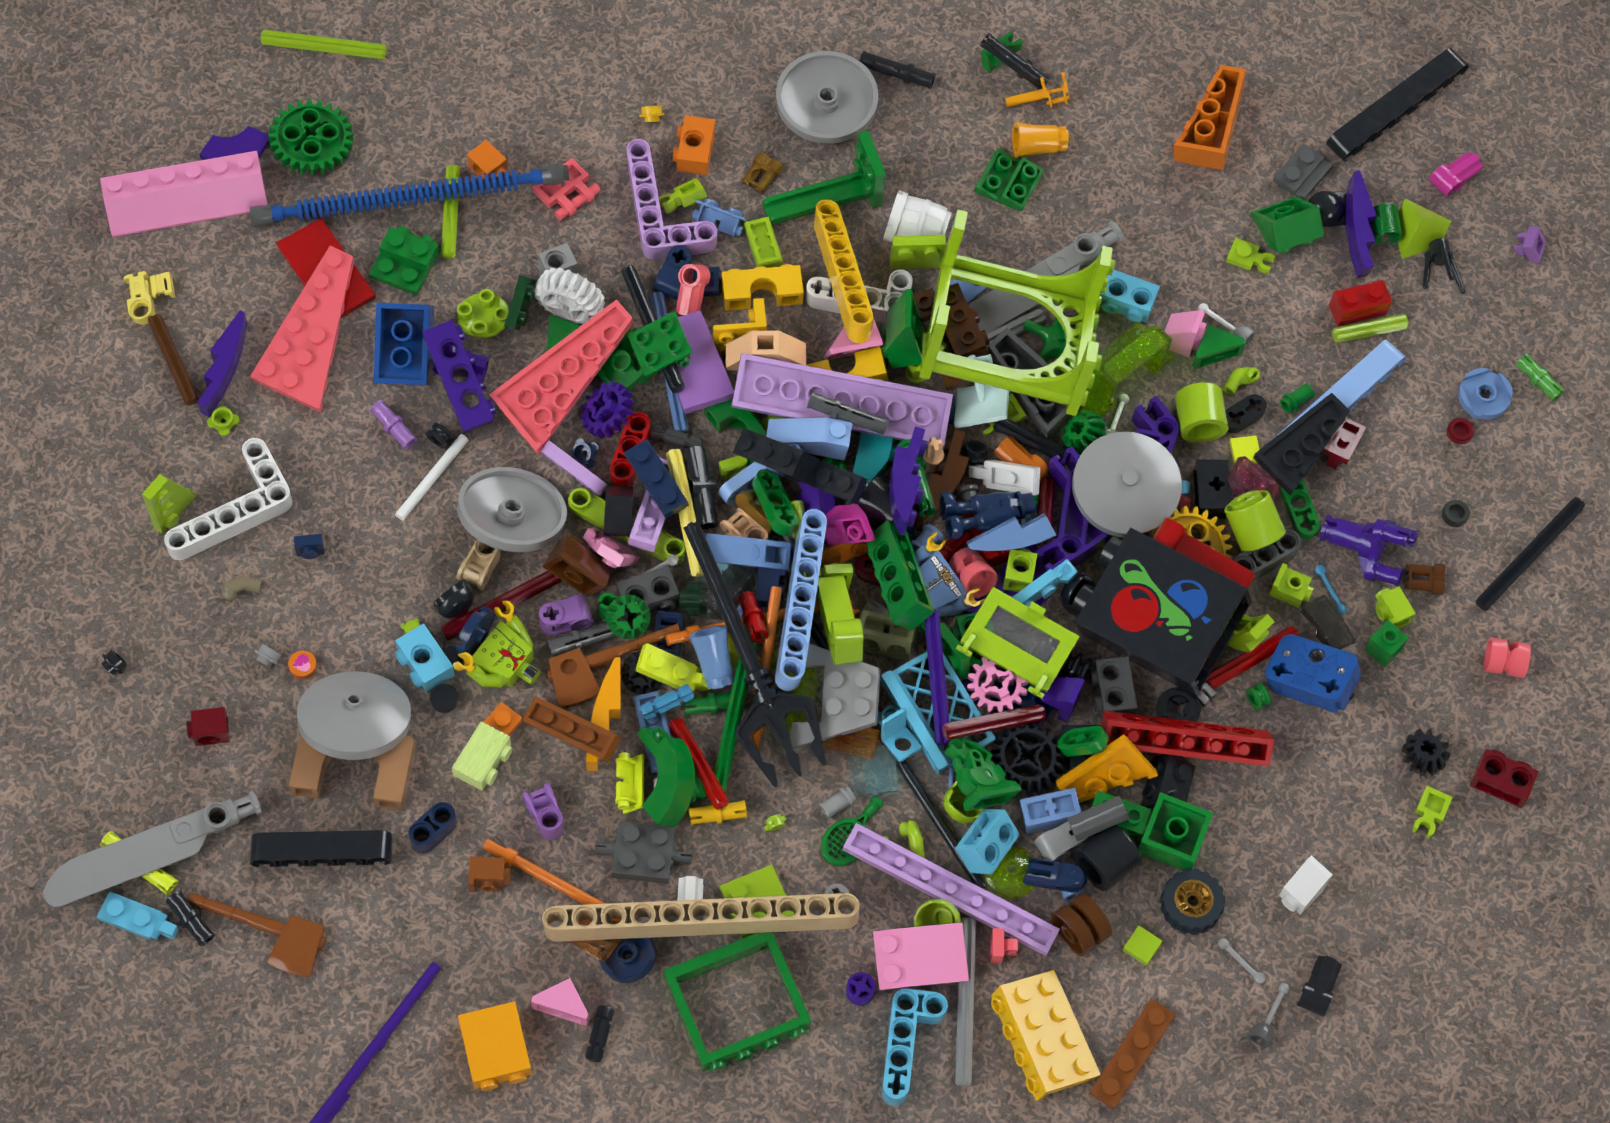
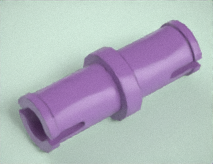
M384 400L377 401L371 407L370 412L384 425V431L387 434H392L404 450H407L417 442L418 438L403 424L404 420L402 417L396 416L385 404Z

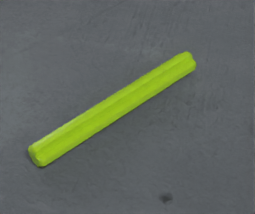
M262 30L261 43L263 45L385 59L387 54L385 44L273 30Z

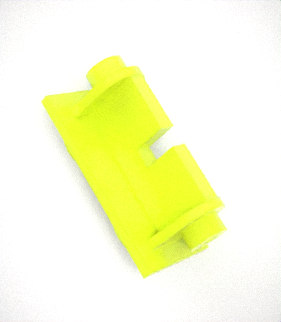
M619 753L618 758H616V777L623 779V782H616L615 803L618 804V809L623 810V814H627L643 808L644 754L630 758L629 753Z

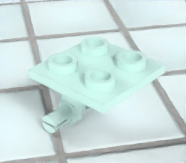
M991 354L980 357L975 355L968 356V358L993 364ZM975 382V386L957 389L955 428L970 427L1007 419L1009 391Z

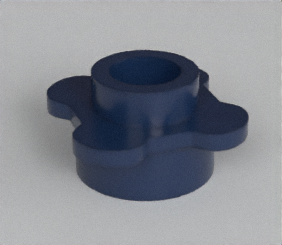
M579 438L572 449V458L580 464H585L587 468H593L596 465L595 457L600 447L596 442L588 443L585 439Z

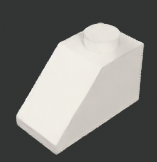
M1311 855L1283 887L1279 895L1282 898L1283 905L1292 912L1296 910L1301 915L1324 891L1333 874Z

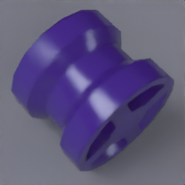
M859 972L851 975L846 986L848 1000L857 1006L870 1003L875 993V981L867 973Z

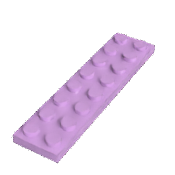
M744 353L741 354L732 408L783 418H829L827 414L807 408L810 396L814 391L833 400L839 398L844 404L889 419L884 437L902 441L911 439L916 426L926 429L923 440L929 443L930 438L935 437L936 440H942L944 447L953 394ZM852 424L851 431L882 436L879 433Z

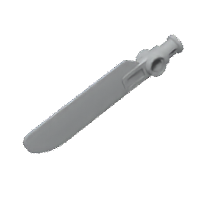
M1110 221L1107 227L1097 233L1092 231L1091 233L1078 235L1074 243L1025 272L1043 276H1063L1079 271L1080 266L1090 265L1095 261L1096 257L1100 254L1102 246L1109 247L1116 242L1121 243L1124 240V236L1119 226L1115 222ZM1081 248H1087V249H1089L1090 251L1084 252V251H1081L1080 249H1081ZM994 289L971 302L969 307L970 309L975 307L980 318V323H977L979 330H985L988 333L1007 324L1040 303L1024 296Z
M254 791L248 792V796L235 801L229 799L223 802H213L204 809L69 860L60 866L47 881L43 891L46 903L53 908L62 907L199 853L207 835L221 833L228 827L238 824L240 819L256 814L258 816L262 814ZM214 812H219L223 814L225 820L215 824L210 821L209 816Z

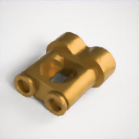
M758 152L753 159L754 164L746 173L741 183H746L747 187H754V191L757 192L759 190L762 195L774 177L780 175L784 166L778 160L770 158L763 152ZM760 172L764 173L759 183L754 182Z

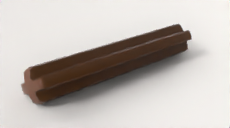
M162 315L150 316L148 318L149 325L185 405L189 406L197 403L199 400L198 395Z

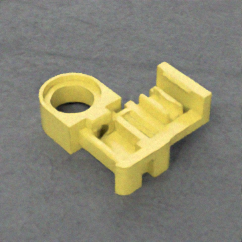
M142 271L138 272L136 277L133 274L124 277L126 284H129L131 299L127 300L128 313L137 324H148V318L155 315L152 297L157 298V295L160 296L162 293L166 296L170 295L171 298L175 297L173 279L170 272L152 275L149 278L148 274ZM165 280L167 281L168 290L165 287ZM139 307H148L146 315L142 317L135 316V312Z

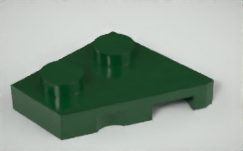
M519 275L504 326L520 330L521 326H525L529 315L528 309L535 295L534 290L537 280Z

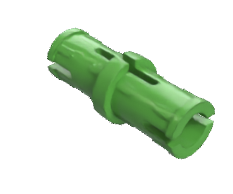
M1528 353L1522 356L1515 364L1528 376L1531 384L1534 387L1537 385L1552 402L1556 400V397H1560L1565 392V389L1549 375L1550 372L1538 365Z

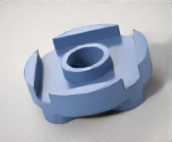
M1478 368L1466 374L1458 388V400L1462 408L1472 418L1492 420L1503 415L1508 409L1513 391L1511 384L1504 375L1500 373L1497 375L1490 372L1491 369ZM1482 389L1485 390V393L1487 391L1491 393L1488 399L1480 396Z

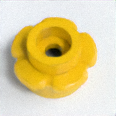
M662 105L642 106L641 114H639V117H644L645 122L660 121V116H664Z

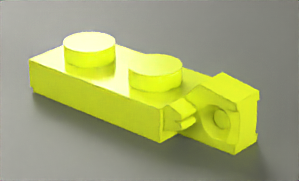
M648 643L642 646L635 669L636 672L675 689L685 684L690 686L692 692L695 689L700 691L711 689L707 687L706 679L700 673L701 668L695 666V664Z

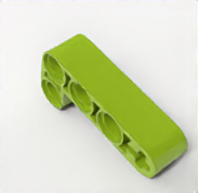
M844 576L819 578L816 597L833 665L862 662V624L860 618H854Z

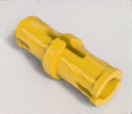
M745 800L731 802L721 810H716L713 805L689 807L691 826L709 822L722 824L724 820L747 818Z

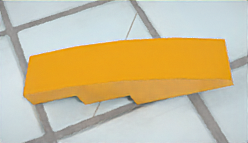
M620 657L614 658L602 682L591 718L592 723L608 731L610 719H621ZM588 753L586 755L587 771H598V758Z

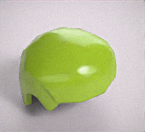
M956 781L945 793L943 799L945 811L953 820L961 824L974 823L983 809L965 812L963 802L966 795L960 791L956 784L958 781Z
M934 899L922 904L913 918L914 927L961 923L960 913L953 903L944 899Z

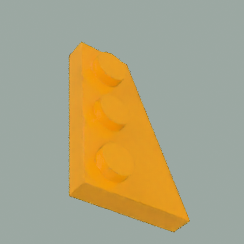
M1123 734L1107 745L1102 752L1094 754L1056 780V784L1061 791L1075 788L1080 803L1095 798L1097 790L1106 793L1108 789L1120 785L1127 787L1133 785L1135 780L1148 776V779L1157 777L1158 774L1152 764Z

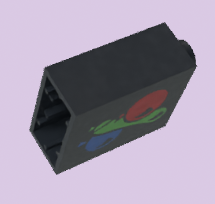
M1130 527L1123 541L1116 537H1112L1108 541L1098 563L1100 567L1106 570L1095 588L1089 584L1082 586L1073 601L1071 613L1078 616L1075 623L1083 636L1122 657H1129V661L1197 697L1252 603L1248 589Z

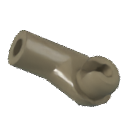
M244 576L234 578L225 582L222 586V597L226 600H234L237 598V592L242 590L260 594L263 580Z

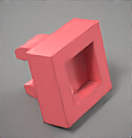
M993 928L990 936V964H1002L1004 955H1017L1018 939H1004V929Z

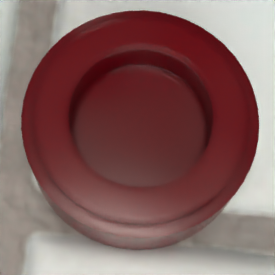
M1455 418L1447 427V436L1456 444H1466L1474 435V426L1465 418Z

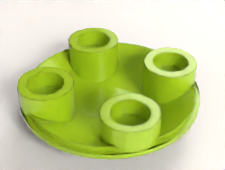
M484 289L480 293L468 297L458 305V324L465 333L473 337H492L505 329L506 326L504 325L509 307L492 290Z

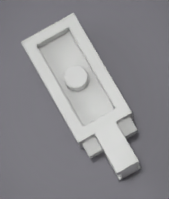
M986 460L984 465L976 464L975 466H969V477L983 479V485H986V488L1008 492L1020 491L1021 494H1039L1040 467L997 460Z

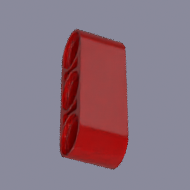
M635 412L629 415L627 418L628 424L624 425L610 466L612 486L632 487L637 474L626 459L624 452L646 439L649 441L650 419L642 412ZM637 426L644 428L641 431L633 430V428ZM626 473L628 476L621 478L617 474Z

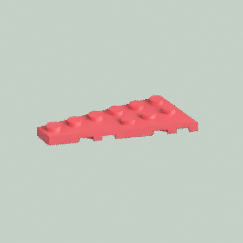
M617 299L489 394L491 400L537 455H539L540 450L555 433L633 325V318Z

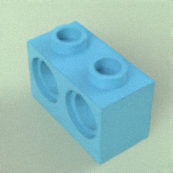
M1113 270L1112 275L1107 276L1109 281L1105 294L1100 293V296H1102L1100 307L1105 312L1111 314L1116 312L1123 314L1130 321L1147 323L1160 286ZM1111 293H1118L1119 296L1112 295ZM1136 301H1141L1144 305L1137 304Z
M983 809L955 849L970 873L992 874L1020 834L1005 810Z

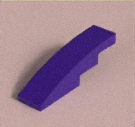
M1357 170L1348 181L1345 212L1350 257L1357 278L1368 276L1374 267L1369 249L1375 242L1370 225L1375 219L1376 213L1361 171Z
M241 310L210 350L214 363L204 375L208 388L197 401L200 412L208 417L212 415L223 398L236 372L244 347L248 323L245 312Z

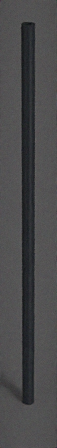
M812 619L810 635L818 647L829 650L826 637L814 619ZM877 723L876 726H872V730L971 882L982 889L987 888L988 885L979 873H970L955 849L959 841L907 761L899 762L881 741V725Z

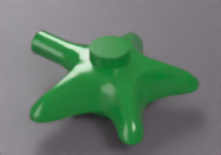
M1054 316V322L1051 326H1043L1031 320H1026L1023 329L1037 334L1043 342V346L1037 355L1045 362L1054 357H1060L1065 349L1066 339L1058 319Z

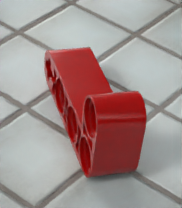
M1167 517L1164 518L1152 539L1247 589L1255 578V574L1252 571L1185 533L1186 528L1178 522Z

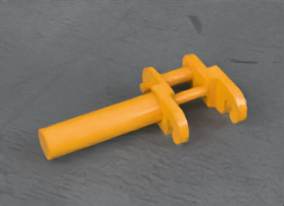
M1061 72L1063 84L1060 88L1049 90L1045 87L1044 78L1041 77L1042 89L1006 97L1007 108L1043 98H1048L1049 101H1046V105H1050V109L1053 108L1052 104L1064 101L1067 105V100L1070 97L1066 96L1069 90L1065 73ZM1062 91V97L1051 99L1050 94Z

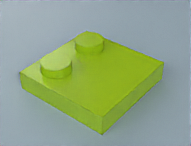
M945 235L893 236L890 269L940 268L946 248Z
M772 865L719 886L723 898L786 896ZM789 910L782 913L786 917L795 915L793 911ZM756 912L753 914V916L756 918H763L764 916H766V914L763 912ZM731 913L733 919L737 917L736 914ZM743 933L740 936L743 939L755 933Z

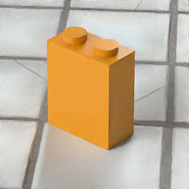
M515 1001L458 1015L474 1089L481 1088V1091H490L497 1088L498 1083L509 1081L510 1084H518L526 1081L527 1076L532 1075Z

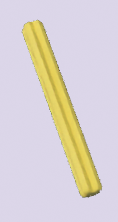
M671 449L666 453L669 472L689 506L679 511L678 514L690 571L693 577H701L704 574L683 528L691 522H696L683 456L680 449Z

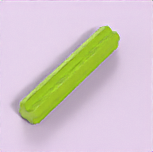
M1405 314L1335 327L1332 331V337L1334 342L1340 343L1407 329L1409 322Z

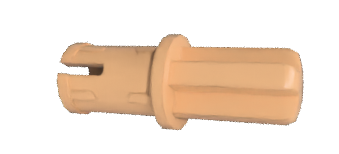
M935 437L930 438L923 456L926 462L925 469L928 472L938 471L939 465L944 458L943 442L941 439L936 440Z

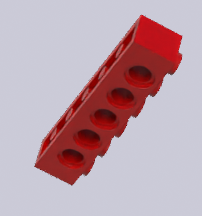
M1105 710L1103 711L1101 727L1109 737L1107 745L1125 734L1134 746L1143 752L1270 767L1274 739L1268 730Z

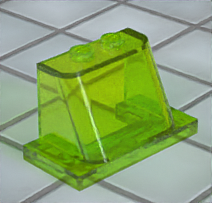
M1138 321L1098 352L1099 355H1102L1101 364L1098 371L1093 370V373H1095L1093 386L1091 389H1086L1088 397L1083 408L1090 412H1096L1101 418L1117 405L1114 396L1117 385L1142 365L1155 375L1173 361L1174 356L1169 352L1172 338L1157 326L1144 328Z

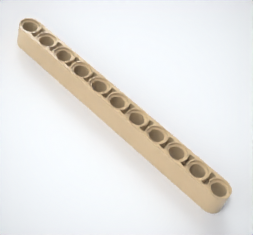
M838 893L552 906L546 909L542 916V922L546 937L556 942L833 930L854 927L859 920L860 904L854 895ZM843 908H850L851 910H853V912L850 914H843L840 912V910ZM820 909L824 913L817 916L813 915L811 911ZM789 910L793 911L795 915L786 917L782 913ZM756 912H763L766 914V916H764L763 918H756L753 916V914ZM734 913L737 917L730 920L724 918V915ZM700 914L708 916V918L703 921L695 919V917ZM672 915L679 917L675 922L666 920L667 917ZM640 917H648L650 919L646 923L637 922V919ZM612 918L621 920L618 924L614 925L608 923ZM584 919L592 921L589 925L586 926L578 924L580 921ZM553 921L563 922L558 927L550 926V923Z

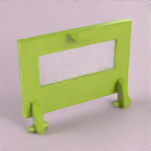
M993 587L960 640L963 647L958 644L956 650L971 657L973 652L968 650L971 649L1000 667L1010 670L1014 675L1035 686V688L1030 686L1027 691L1042 699L1045 694L1040 691L1042 690L1047 693L1080 636L1045 617L1046 609L1038 604L1031 602L1028 607Z

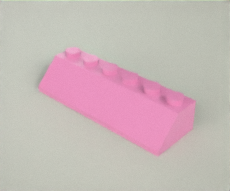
M257 151L100 178L112 237L250 213L251 206L268 205Z

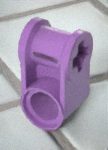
M574 595L567 599L548 602L539 610V628L541 632L549 636L572 630L578 631L580 630L579 627L583 626L584 629L589 628L594 623L587 598L584 595Z
M546 783L543 788L529 794L527 792L522 793L524 803L530 816L533 817L541 836L547 840L559 838L564 831L563 817L550 784ZM549 820L558 822L554 827L544 826L545 822Z

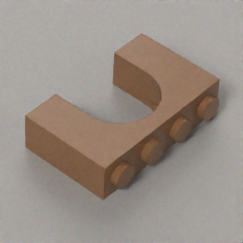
M301 734L290 777L289 789L291 795L319 799L326 768L334 757L327 756L312 748L303 739ZM408 735L390 751L374 757L379 764L373 796L375 807L404 810L416 751L415 740Z

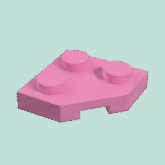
M598 528L587 529L583 538L596 553L604 557L602 561L613 568L636 565L639 561L640 554L613 537L603 535L604 532Z

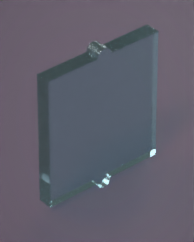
M870 744L869 747L849 749L851 789L855 796L873 795L878 797V794L899 792L896 758L885 745L874 746Z

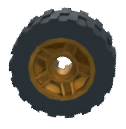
M1184 869L1183 872L1175 873L1173 878L1167 881L1160 897V909L1165 916L1164 919L1171 924L1172 928L1178 929L1184 934L1191 933V935H1196L1200 932H1207L1209 928L1212 929L1217 921H1219L1225 907V895H1223L1222 886L1218 884V880L1215 877L1213 878L1209 875L1210 873L1199 871L1200 869ZM1194 897L1197 905L1191 906L1187 900Z

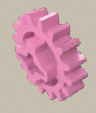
M982 657V666L973 665L976 674L969 673L968 679L974 683L968 684L967 688L968 691H975L970 698L972 701L979 700L977 705L979 710L987 706L988 714H992L994 709H998L999 713L1003 712L1004 708L1013 710V703L1022 704V699L1019 696L1027 695V689L1022 686L1027 685L1028 682L1014 675L1010 670L1005 672L996 670V668L1002 667L992 661H988L985 657ZM985 673L986 681L979 687L980 678ZM997 680L999 683H1002V688L998 689L997 686H993V681ZM1016 682V689L1010 696L1009 688ZM992 697L999 699L1000 701H991L988 698Z

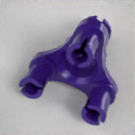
M1331 515L1326 516L1325 522L1327 524L1322 526L1320 541L1325 542L1327 540L1330 544L1358 551L1364 579L1373 582L1376 579L1399 586L1403 570L1380 564L1379 559L1387 542L1399 544L1403 547L1407 545L1414 547L1417 540L1416 535H1418L1417 530L1397 526L1395 522L1386 519H1377L1375 523L1368 522L1366 525H1362L1338 517L1334 519Z

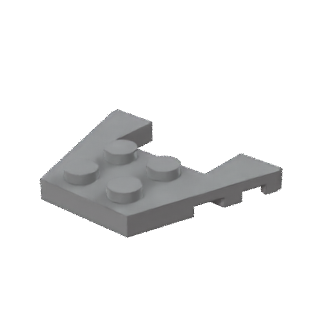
M809 644L805 668H824L822 716L820 722L822 740L826 741V739L837 735H846L876 726L878 719L880 669L864 662L833 665L829 650ZM792 722L791 743L793 750L811 744L814 736L809 723Z

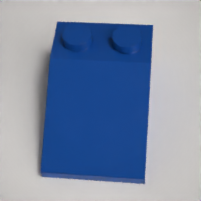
M376 303L373 383L427 385L431 355L423 338L422 331L434 327V306Z

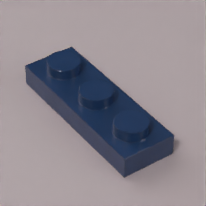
M647 439L624 452L626 459L665 519L689 506L687 499Z

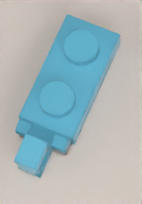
M1066 559L1053 570L1049 569L1012 598L1029 607L1031 602L1035 603L1041 597L1045 599L1051 596L1056 591L1057 585L1061 583L1068 584L1078 575L1077 570Z
M110 891L97 915V919L149 940H157L159 935L175 939L178 933L177 925L167 921L168 915Z

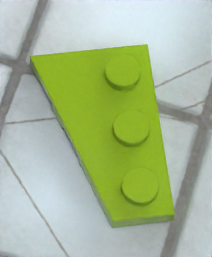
M159 474L142 493L154 528L163 534L167 528L172 529L176 526L180 518L179 515L197 494Z

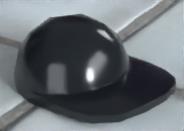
M1320 191L1309 199L1308 202L1319 207L1322 226L1346 225L1345 204L1347 192Z

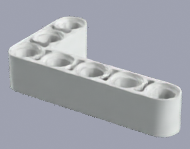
M251 438L245 441L242 446L245 463L259 489L169 530L165 535L164 541L171 558L175 560L187 559L277 517L291 508L293 501L289 487L263 440ZM253 453H261V455L257 457H251ZM265 474H273V476L268 479L262 478ZM276 496H285L282 500H273ZM252 507H259V510L256 512H249V509ZM230 518L235 519V520H234L232 523H230V524H224V523H223V522H224L225 520H227V519H230ZM203 530H209V533L206 535H198ZM177 542H184L181 547H173Z

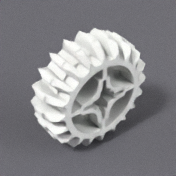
M550 268L541 274L536 283L534 297L538 300L539 305L544 306L545 311H549L557 317L576 324H584L604 309L605 297L601 294L602 291L595 287V283L589 282L587 278L581 277L579 273L575 274L570 270L564 271L562 268Z

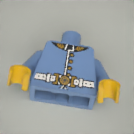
M934 532L928 538L927 543H924L915 552V556L933 608L939 611V616H955L971 606L975 607L982 604L985 599L978 602L974 600L973 594L980 590L978 588L968 593L966 592L963 584L939 551L945 545L946 540L940 545L935 544L933 538L938 532Z

